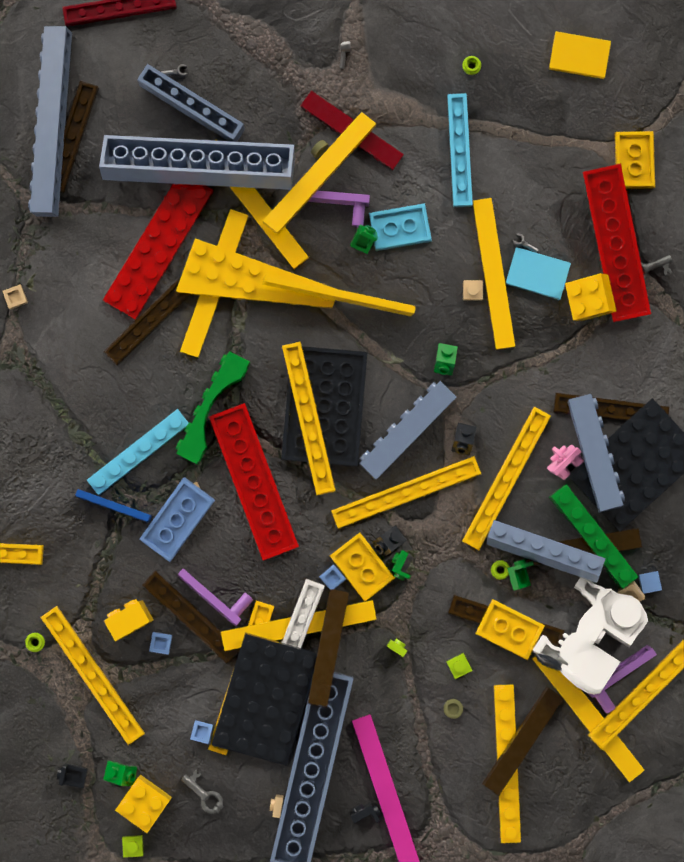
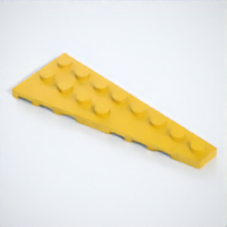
M196 238L176 289L178 293L308 305L322 308H333L335 302L332 299L262 285L265 275L269 274L333 288Z

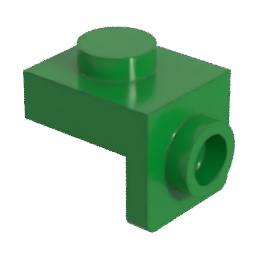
M360 225L350 243V247L368 254L373 242L378 239L376 230L369 225Z
M439 343L434 367L435 373L442 375L453 374L458 346Z
M401 550L400 553L396 552L393 557L392 563H394L391 571L395 573L394 577L404 581L405 578L410 579L411 577L401 571L409 553Z
M525 559L514 562L515 566L507 568L513 591L531 586L526 567L534 565L533 561L526 563Z
M108 761L103 780L120 786H132L136 779L137 767Z

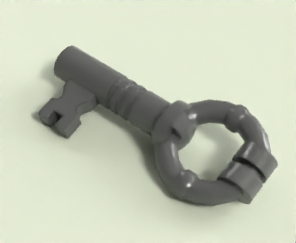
M669 255L648 264L641 262L644 279L649 271L658 267L664 269V275H667V272L672 273L669 268V263L673 262L672 257Z
M197 770L190 777L185 775L181 781L201 797L202 809L209 814H218L224 808L223 798L220 793L205 791L200 788L195 782L196 778H199L201 773L197 774ZM210 796H215L219 802L210 809L206 806V801Z

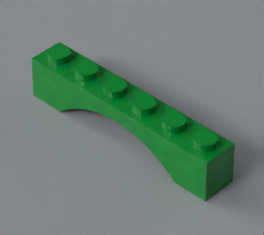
M230 351L227 355H223L219 363L222 365L219 372L215 371L211 378L213 383L210 389L206 388L202 396L204 399L202 405L196 407L193 413L195 416L193 422H189L184 432L187 434L184 440L180 439L176 446V450H178L177 455L199 465L207 450L205 426L212 405L226 389L243 380L251 364L250 361Z
M567 484L549 496L552 503L580 534L594 554L606 558L603 567L620 589H624L638 578L634 570Z

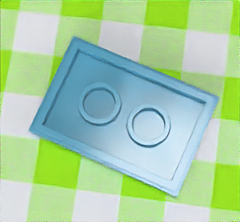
M425 203L369 213L371 227L376 230L378 235L377 241H374L376 251L432 241Z
M516 247L505 284L560 300L571 263Z

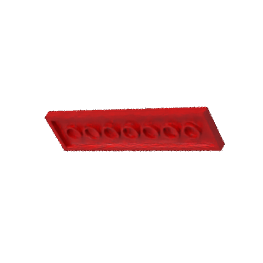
M621 163L582 172L603 274L609 276L616 312L611 313L612 320L617 322L650 315L651 310Z
M173 184L105 295L104 302L135 320L138 318L212 196L213 189L206 185Z
M245 403L209 416L262 560L298 548L299 545Z

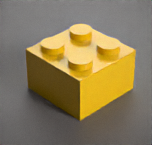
M600 273L565 283L573 321H584L616 312L610 280L607 274Z
M132 600L124 605L125 609L122 611L116 609L107 614L108 619L104 620L115 641L154 621L143 600Z
M140 775L115 811L148 833L172 797Z

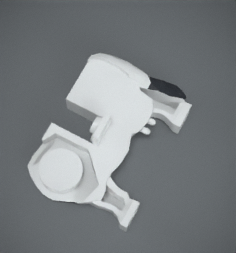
M580 577L574 588L581 591V595L587 598L592 607L579 621L577 632L571 635L564 633L565 641H558L562 645L561 648L552 645L548 638L542 635L532 652L536 654L538 661L542 665L560 671L576 687L586 693L595 695L601 693L620 661L595 646L594 643L599 644L605 633L629 648L637 635L644 629L648 618L641 603L633 596L619 594L612 589H605L590 580Z

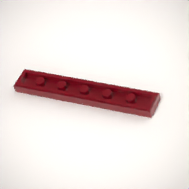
M99 0L62 7L66 27L177 8L176 0Z
M310 91L300 105L302 109L340 135L354 121V119L313 91ZM372 132L358 145L360 149L392 171L404 156L403 153Z

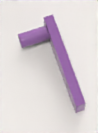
M317 191L308 202L354 205L352 226L359 227L364 224L365 206L369 207L370 195Z
M182 569L178 573V577L235 627L241 621L239 616L253 601L247 593H244L232 608L229 609L186 570Z
M646 645L619 663L600 694H587L597 699L605 713L613 711L615 705L605 692V689L657 654L653 648Z

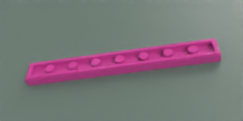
M371 714L354 719L352 722L399 862H420Z

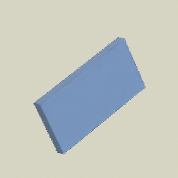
M184 477L139 540L171 562L215 502V499Z

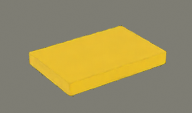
M556 31L549 70L604 79L611 41Z
M653 131L615 132L616 164L621 163L626 189L655 188Z
M358 533L330 555L364 601H367L395 579L361 533Z
M492 599L475 634L528 660L545 625Z

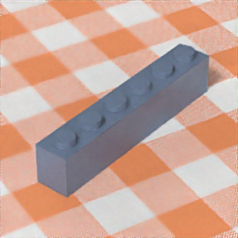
M149 64L146 65L137 79L140 87L227 141L237 142L245 131L242 122Z
M441 381L438 384L433 382L426 390L429 393L424 398L420 396L413 403L415 407L411 411L407 409L400 416L402 420L399 424L393 423L387 430L389 434L384 439L380 437L373 444L375 448L371 452L367 450L359 458L362 460L359 465L375 480L456 399V396Z
M591 394L569 399L567 403L598 512L601 513L623 506V502H625L623 491L618 489L617 483H620L618 473L614 472L612 468L614 459L612 453L608 454L606 447L609 446L607 435H603L601 430L604 425L601 416H597V400L592 398Z
M496 520L492 523L486 543L492 547L596 583L606 559Z

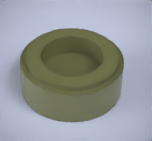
M324 140L319 141L312 148L311 154L316 159L320 158L329 148V144Z
M449 699L445 702L443 710L447 717L456 719L461 716L463 706L459 700Z

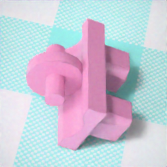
M563 445L560 449L553 447L554 455L550 458L552 463L547 469L549 472L565 480L570 475V471L566 468L570 463L574 467H578L584 462L580 455L581 450L573 445H570L568 448Z

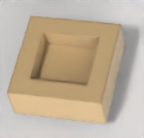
M464 280L463 300L482 301L483 280Z
M21 284L3 291L10 310L28 303Z
M635 581L631 582L624 589H618L617 592L633 596L639 602L645 599V595Z
M276 794L275 799H271L269 811H273L272 817L280 818L284 795Z

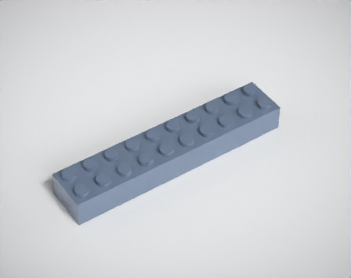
M104 135L99 168L102 180L291 190L295 149L294 145Z
M334 672L327 708L310 705L307 702L270 862H311L353 676Z

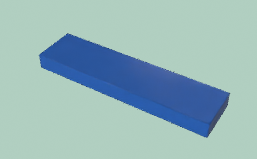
M77 489L75 494L78 498L145 522L151 521L152 515L79 489Z

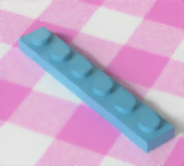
M467 93L448 94L453 207H471L473 203Z
M178 409L88 478V483L98 495H101L184 430L188 425V421Z

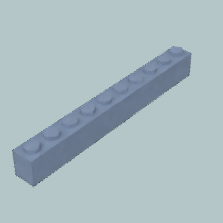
M44 26V33L41 35L43 50L40 52L41 70L38 73L40 88L37 89V97L39 99L38 106L36 107L37 125L34 127V134L36 136L35 143L33 144L34 162L31 165L33 179L30 182L31 199L29 200L28 207L35 216L58 217L72 32L66 26Z

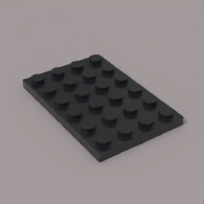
M302 346L329 464L358 467L368 352ZM288 378L281 460L309 462L292 387Z
M653 398L608 437L609 446L606 447L608 454L612 453L614 459L612 468L614 472L618 473L620 483H617L619 491H623L625 502H623V506L601 513L618 532H621L684 474V432ZM583 462L580 466L575 467L568 477L597 507L586 466Z
M245 632L212 745L287 766L312 684L317 653Z

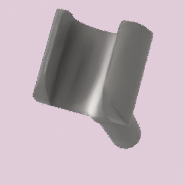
M350 41L342 42L340 45L341 69H344L345 52H351Z
M181 64L177 69L161 71V73L166 76L177 75L179 78H185L187 73H181L179 70L187 69V66Z
M516 234L518 238L522 239L519 243L513 240L516 247L523 246L537 253L538 249L524 241L522 234Z

